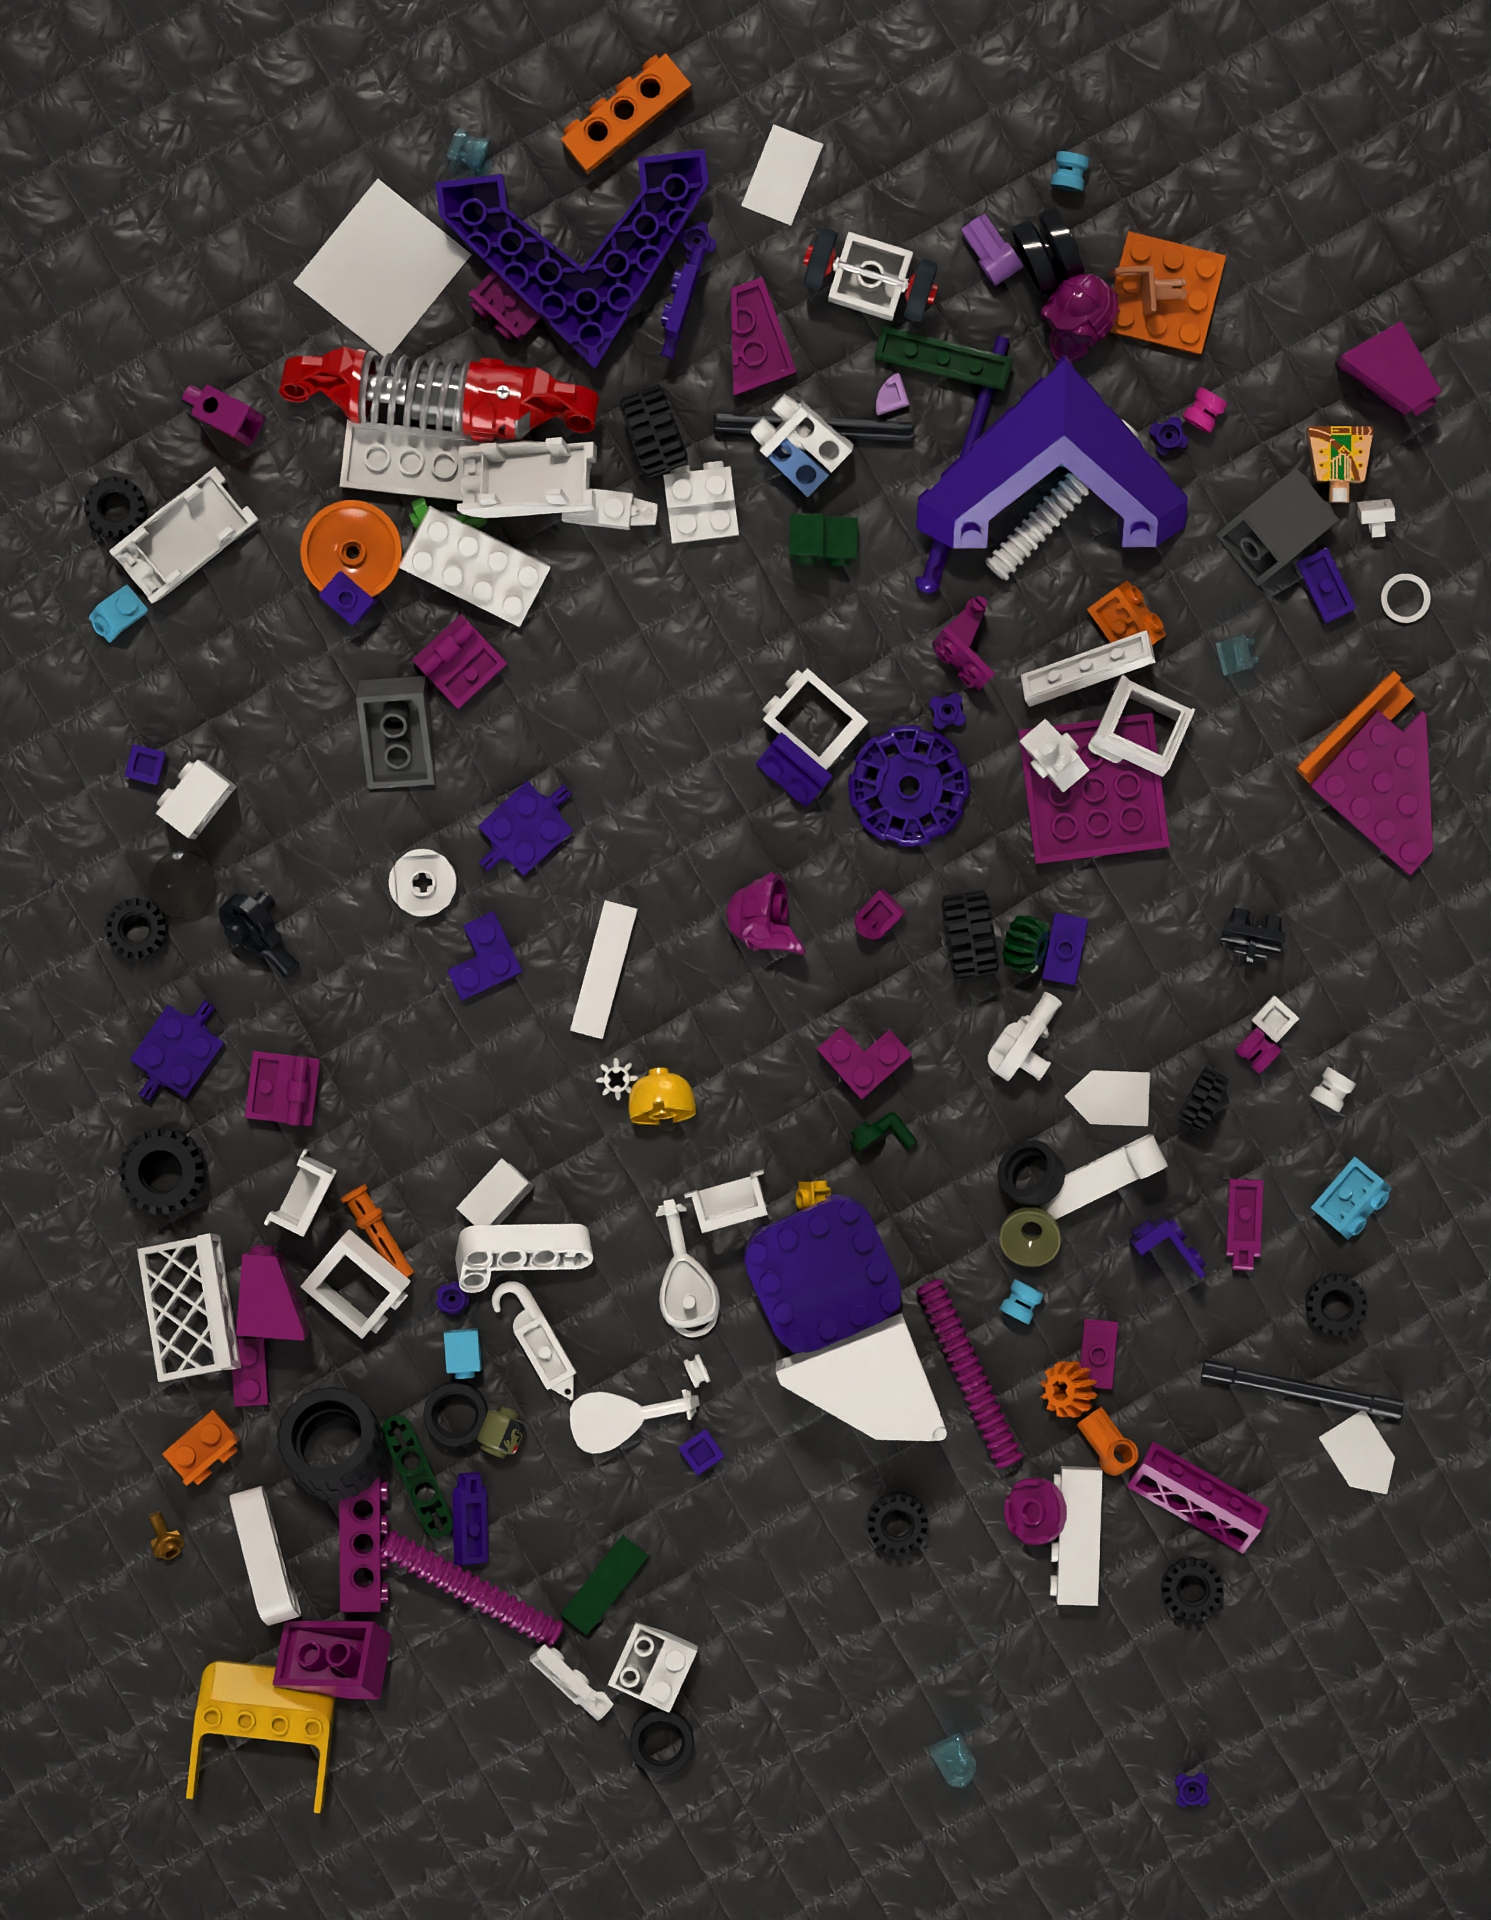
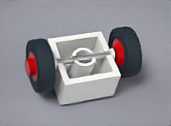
M826 228L819 230L814 246H808L803 265L808 266L804 278V286L820 290L825 277L831 273L832 267H834L833 271H836L828 296V302L893 321L901 292H905V289H907L905 294L907 304L904 317L921 321L927 303L933 305L938 285L933 283L938 269L937 263L922 259L917 272L911 276L908 283L906 276L913 257L912 251L848 232L841 257H837L835 260L837 232Z

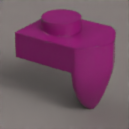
M881 889L855 915L854 926L858 935L870 940L880 939L907 912L884 889Z

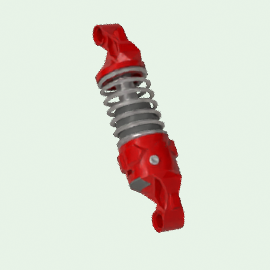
M345 346L330 351L323 356H296L287 359L284 364L279 389L280 395L285 400L294 403L304 402L309 396L322 391L341 407L351 423L356 424L368 422L370 413L371 422L373 425L377 424L381 402L389 403L387 424L391 427L395 422L396 404L404 405L403 425L406 429L410 427L411 419L420 420L419 427L422 430L427 427V424L436 425L438 432L443 430V426L452 427V431L455 434L459 432L461 435L471 436L473 441L494 443L497 439L521 441L532 429L555 416L565 422L569 430L577 433H588L595 427L599 405V396L595 391L585 386L559 382L538 367L528 369L527 367L505 365L503 360L493 358H481L479 362L471 361V363L467 361L463 367H459V364L454 359L447 366L443 365L439 358H436L428 367L425 358L420 356L412 368L411 360L406 354L399 359L396 366L395 359L389 352L380 363L378 355L374 351L362 349L356 351ZM389 361L390 376H384ZM405 363L406 378H401V372Z

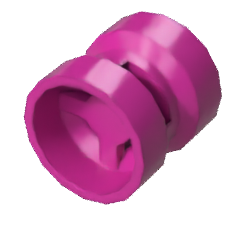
M1199 387L1194 395L1195 401L1193 405L1186 408L1182 418L1202 431L1211 433L1216 425L1215 419L1217 415L1224 412L1228 403L1214 393Z

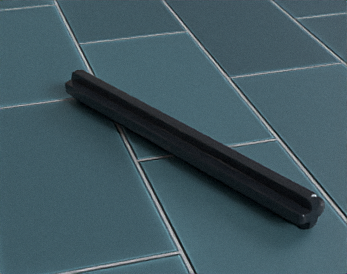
M715 414L713 429L716 433L752 434V427L762 417L775 428L784 420L780 416ZM822 418L837 433L847 439L912 441L914 438V424L912 422Z

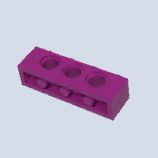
M382 1473L367 1490H363L357 1496L339 1500L340 1612H381L383 1603H389V1583H383V1569L389 1568V1558L387 1556L385 1558L379 1556L383 1536H387L389 1532L388 1515H382V1502H388V1482H382ZM360 1500L370 1502L373 1506V1514L369 1517L358 1515L355 1509L356 1502ZM359 1534L369 1535L373 1540V1548L368 1551L360 1550L355 1542L356 1536ZM363 1567L370 1569L374 1576L373 1582L361 1584L356 1578V1570Z

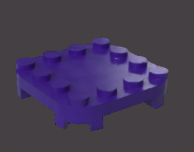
M838 1193L825 1196L826 1199L767 1226L762 1224L753 1230V1234L746 1243L743 1257L749 1278L775 1335L783 1345L794 1353L812 1352L881 1323L900 1306L901 1288L895 1269L869 1211L862 1202L860 1203L852 1197L841 1196Z

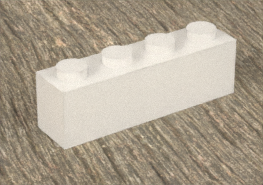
M1060 1466V1474H1054L1053 1483L1063 1494L1067 1506V1519L1062 1532L1058 1535V1542H1051V1562H1057V1575H1050V1596H1056L1057 1605L1098 1606L1101 1467Z

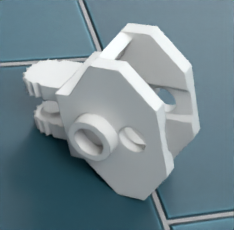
M1046 719L1019 741L1034 759L1030 764L1042 778L1048 776L1062 792H1065L1089 771L1075 752L1079 748L1077 743L1067 732L1061 736Z

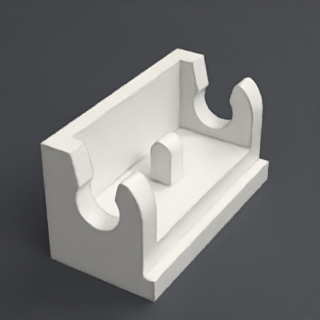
M501 1158L456 1209L473 1225H500L534 1188V1185L510 1163L508 1164Z

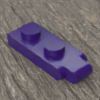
M479 1472L460 1473L457 1477V1487L452 1492L454 1565L463 1566L488 1562L487 1490L481 1484Z

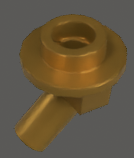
M161 1511L149 1514V1519L157 1537L151 1540L153 1555L156 1558H163L165 1560L176 1557L184 1546V1539L177 1530L168 1531Z

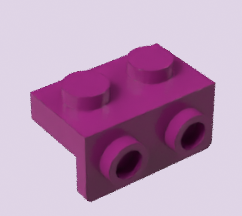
M494 269L475 290L472 289L468 293L470 298L473 299L470 306L483 318L489 314L496 320L498 324L494 328L508 341L514 337L517 341L521 342L542 319Z

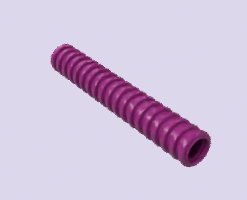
M935 1279L918 1287V1290L915 1292L922 1297L920 1303L927 1308L924 1310L925 1314H930L929 1322L935 1325L933 1331L940 1336L937 1340L944 1345L942 1351L948 1354L947 1362H952L951 1370L957 1373L955 1379L962 1384L959 1388L966 1393L964 1399L970 1402L969 1410H974L973 1418L979 1421L977 1427L984 1432L981 1436L988 1441L986 1447L992 1450L991 1458H996V1468L1007 1467L1021 1460L1023 1454L1021 1451H1017L1016 1448L1019 1445L1017 1442H1013L1014 1434L1008 1431L1010 1425L1003 1420L1006 1418L1005 1414H1000L999 1409H1001V1406L994 1401L997 1397L990 1392L992 1386L991 1384L987 1385L986 1380H988V1377L981 1372L984 1370L983 1366H978L977 1361H979V1358L972 1353L975 1349L968 1344L970 1338L965 1337L966 1329L959 1324L962 1322L961 1318H956L955 1316L957 1310L950 1305L953 1301L946 1296L949 1292L942 1287L944 1284L943 1279Z
M396 1530L389 1532L379 1550L381 1558L387 1556L390 1563L398 1562V1567H407V1572H416V1577H425L427 1583L434 1582L436 1588L443 1587L444 1592L447 1594L451 1591L454 1598L462 1597V1602L465 1604L471 1602V1607H480L482 1613L489 1612L491 1618L498 1617L500 1623L507 1622V1626L511 1629L515 1626L518 1633L521 1634L524 1631L526 1632V1637L529 1639L535 1637V1642H544L548 1648L552 1647L559 1638L563 1628L562 1621H553V1616H544V1611H535L533 1605L527 1607L524 1600L518 1602L516 1596H507V1591H498V1586H489V1581H480V1576H471V1571H462L460 1565L454 1567L451 1560L443 1561V1556H434V1551H425V1546H416V1541H407V1536H398Z

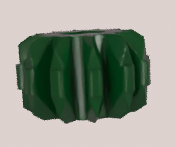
M1018 915L1010 923L1009 930L1006 932V939L1003 943L1004 950L1002 956L1005 966L1023 973H1034L1038 970V967L1042 965L1044 956H1046V949L1049 945L1050 932L1047 922L1028 915Z

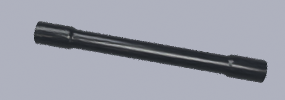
M1206 1359L1204 1360L1201 1372V1379L1260 1389L1362 1410L1373 1415L1400 1420L1403 1411L1404 1400L1376 1394L1368 1395L1241 1369L1234 1365Z

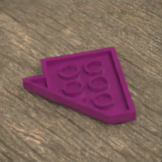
M1375 710L1309 786L1405 873L1411 876L1433 851L1427 717L1423 711H1419L1401 731L1379 710Z

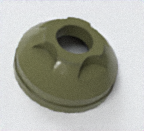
M1034 1207L1020 1208L1008 1215L1003 1222L999 1241L1004 1254L1010 1260L1022 1266L1036 1267L1048 1263L1058 1253L1061 1244V1232L1057 1221L1045 1210ZM1027 1222H1035L1040 1225L1042 1232L1036 1237H1030L1023 1232L1022 1226Z

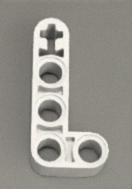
M1148 1134L1066 1174L1060 1192L1050 1202L1040 1206V1208L1051 1214L1054 1219H1058L1139 1178H1146L1166 1168L1168 1164L1154 1136Z
M582 1224L469 1226L463 1229L459 1235L455 1256L459 1286L468 1293L480 1292L488 1287L491 1271L561 1270L587 1267L593 1261L589 1230Z
M259 1486L230 1495L231 1508L260 1618L270 1626L300 1617L299 1602L294 1588L289 1583L264 1487Z

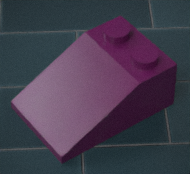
M285 1621L273 1686L347 1699H380L391 1634L375 1622Z

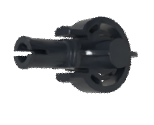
M265 891L258 892L254 899L240 893L231 895L219 909V918L225 928L224 933L231 942L239 944L245 950L253 951L256 957L265 956L283 978L291 974L300 963L280 943L282 934L275 929L274 921L268 913L276 904L273 897Z

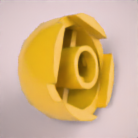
M668 1068L651 1069L648 1071V1076L640 1078L632 1086L629 1094L628 1109L633 1123L656 1125L660 1124L659 1119L672 1117L674 1123L690 1119L696 1115V1104L692 1087L687 1080L678 1074L669 1073Z

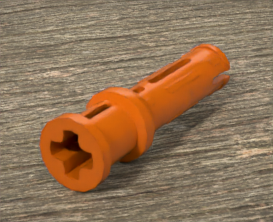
M366 1183L341 1197V1202L348 1205L356 1218L355 1225L360 1230L364 1229L379 1255L405 1277L414 1273V1270L408 1264L397 1243L381 1219L383 1211L381 1208H376L368 1195Z

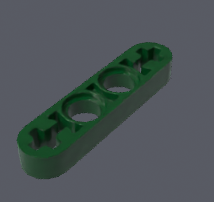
M391 1415L382 1426L391 1456L425 1531L432 1537H444L453 1528L451 1509L412 1422L405 1415ZM395 1420L399 1425H406L407 1429L402 1432L405 1442L410 1438L414 1441V1444L406 1445L398 1452L394 1446L400 1445L401 1442L396 1434L390 1435L388 1431L393 1427L392 1421ZM415 1451L418 1453L421 1459L418 1468L409 1470L403 1466L402 1456L405 1452ZM420 1482L432 1484L435 1491L434 1496L426 1501L419 1499L415 1492L417 1484ZM437 1500H440L442 1506H436L435 1508L440 1517L446 1516L448 1520L444 1523V1530L441 1531L437 1526L433 1528L430 1526V1522L434 1519L431 1510L424 1513L421 1508L431 1506Z

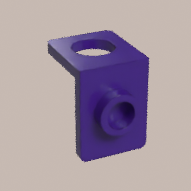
M339 571L319 594L322 600L352 626L358 625L379 600L367 594L342 571Z

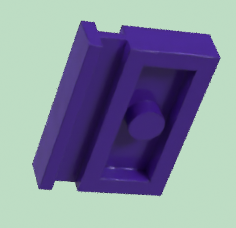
M782 732L755 763L768 777L777 782L806 808L833 777Z

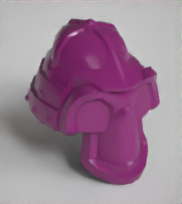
M1079 274L1064 280L1048 301L1045 302L1041 310V318L1047 321L1052 329L1049 334L1051 352L1057 360L1064 354L1072 363L1082 359L1088 353L1087 345L1089 347L1095 346L1098 341L1101 342L1110 332L1112 326L1115 325L1118 313L1120 312L1118 294L1106 282L1094 274Z
M770 872L763 878L754 880L747 887L739 889L731 896L725 912L728 917L729 928L749 949H753V951L760 949L782 950L793 953L798 952L800 955L806 953L802 942L795 936L790 926H788V892L785 880L780 874Z

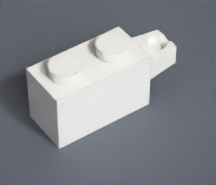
M593 489L596 494V510L562 513V521L566 523L630 530V526L655 525L658 505L634 498L633 493Z

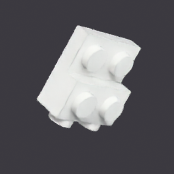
M723 461L704 463V470L690 471V466L684 465L671 470L670 474L663 475L672 544L739 536L731 467H724Z

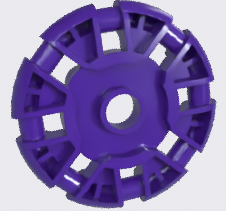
M917 725L895 726L889 728L888 733L878 738L875 735L868 740L857 753L854 762H856L853 775L849 774L848 780L849 799L852 808L856 807L861 817L859 819L860 823L876 838L885 841V839L898 842L897 846L903 847L926 845L931 843L930 839L940 834L945 836L961 819L964 813L962 807L965 798H969L970 778L967 765L962 764L957 755L959 750L956 746L935 730L933 733L921 730V726ZM916 742L929 746L926 756L913 752ZM895 744L900 754L888 759L884 749ZM945 760L951 772L941 776L936 764ZM869 766L880 769L876 782L865 779ZM906 776L915 777L919 782V790L912 796L904 795L899 788L901 779ZM943 790L953 793L949 805L939 802ZM877 795L882 808L873 812L867 800ZM931 813L935 822L923 828L919 818ZM892 816L905 819L902 830L889 826Z

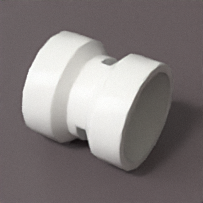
M1327 1067L1322 1075V1083L1313 1089L1310 1096L1339 1113L1344 1105L1343 1099L1345 1095L1352 1092L1356 1083Z

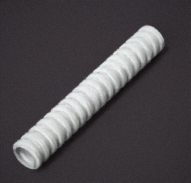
M1122 419L1126 426L1140 440L1139 434L1126 421ZM1067 473L1065 475L1066 480L1064 482L1060 480L1058 482L1059 487L1057 489L1053 488L1050 491L1052 495L1050 497L1045 496L1043 498L1044 503L1042 505L1038 503L1035 513L1031 511L1028 514L1030 518L1028 520L1023 519L1021 522L1023 525L1020 528L1017 526L1014 529L1016 533L1013 536L1009 534L1007 536L1008 541L1000 544L1001 549L999 551L994 550L992 552L994 556L992 558L988 557L985 560L986 565L1000 579L1007 581L1010 578L1008 574L1010 572L1014 573L1017 570L1015 568L1017 564L1022 565L1024 563L1022 559L1025 556L1027 558L1031 556L1030 551L1038 548L1037 543L1039 541L1044 542L1046 540L1044 536L1047 533L1050 535L1053 532L1051 529L1053 526L1058 527L1060 525L1059 520L1067 517V511L1072 512L1075 509L1073 505L1075 503L1080 504L1082 501L1081 497L1089 494V487L1073 473Z

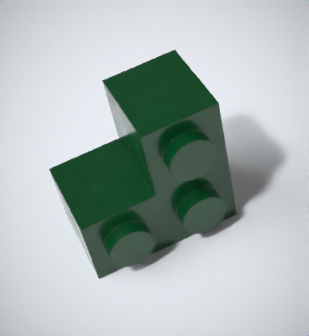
M790 514L789 559H796V565L815 566L816 560H830V566H850V560H857L858 517Z

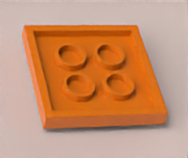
M1128 231L1119 267L1153 266L1156 280L1183 277L1186 281V286L1172 289H1186V298L1157 300L1156 312L1144 316L1141 276L1116 277L1113 290L1118 294L1120 312L1110 333L1201 355L1226 255Z

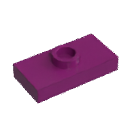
M1084 1318L1080 1363L1081 1368L1087 1367L1091 1369L1088 1377L1089 1380L1094 1379L1098 1381L1092 1388H1113L1118 1321Z

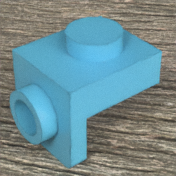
M126 584L99 603L90 614L89 619L94 630L100 636H104L108 642H112L120 632L144 616L148 609L128 584Z

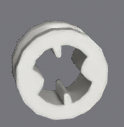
M699 1354L695 1355L693 1361L688 1359L683 1361L695 1388L699 1387L701 1381H706L707 1383L711 1381Z

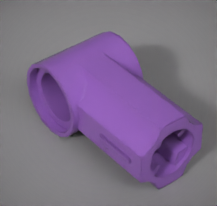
M986 214L977 217L961 229L963 236L979 257L981 268L994 286L1023 268L1013 248L1008 242L1005 243Z

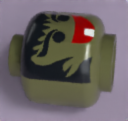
M501 1406L499 1411H487V1416L477 1438L482 1444L480 1449L500 1458H505L506 1454H514L526 1430L525 1424L518 1419L520 1413L505 1406Z

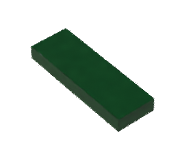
M622 1534L560 1615L587 1635L649 1554Z

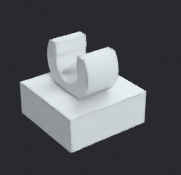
M1391 499L1357 502V515L1361 524H1368L1369 533H1371L1372 538L1384 537L1385 522L1395 521V507Z

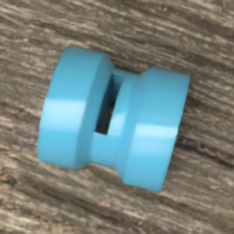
M1057 151L1055 163L1058 167L1056 173L1052 175L1050 186L1064 191L1082 193L1085 183L1082 178L1083 172L1088 169L1090 158L1077 153Z
M1015 1279L1010 1287L1012 1293L1008 1299H1004L999 1309L1029 1324L1034 1316L1033 1308L1035 1305L1040 1304L1045 1294ZM1016 1300H1019L1026 1304V1307L1016 1302Z

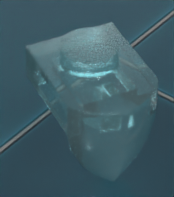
M960 1732L929 1746L930 1753L946 1782L952 1787L965 1788L975 1775L976 1762Z

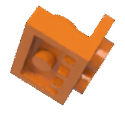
M1125 581L1087 608L1110 643L1146 630L1151 637L1152 645L1166 636L1160 618L1155 613L1149 611L1144 604V597L1141 591L1128 581Z
M213 1409L163 1452L162 1455L184 1479L182 1482L186 1486L192 1481L199 1485L212 1473L209 1468L212 1463L218 1458L224 1463L238 1451L234 1444L240 1438L217 1411Z

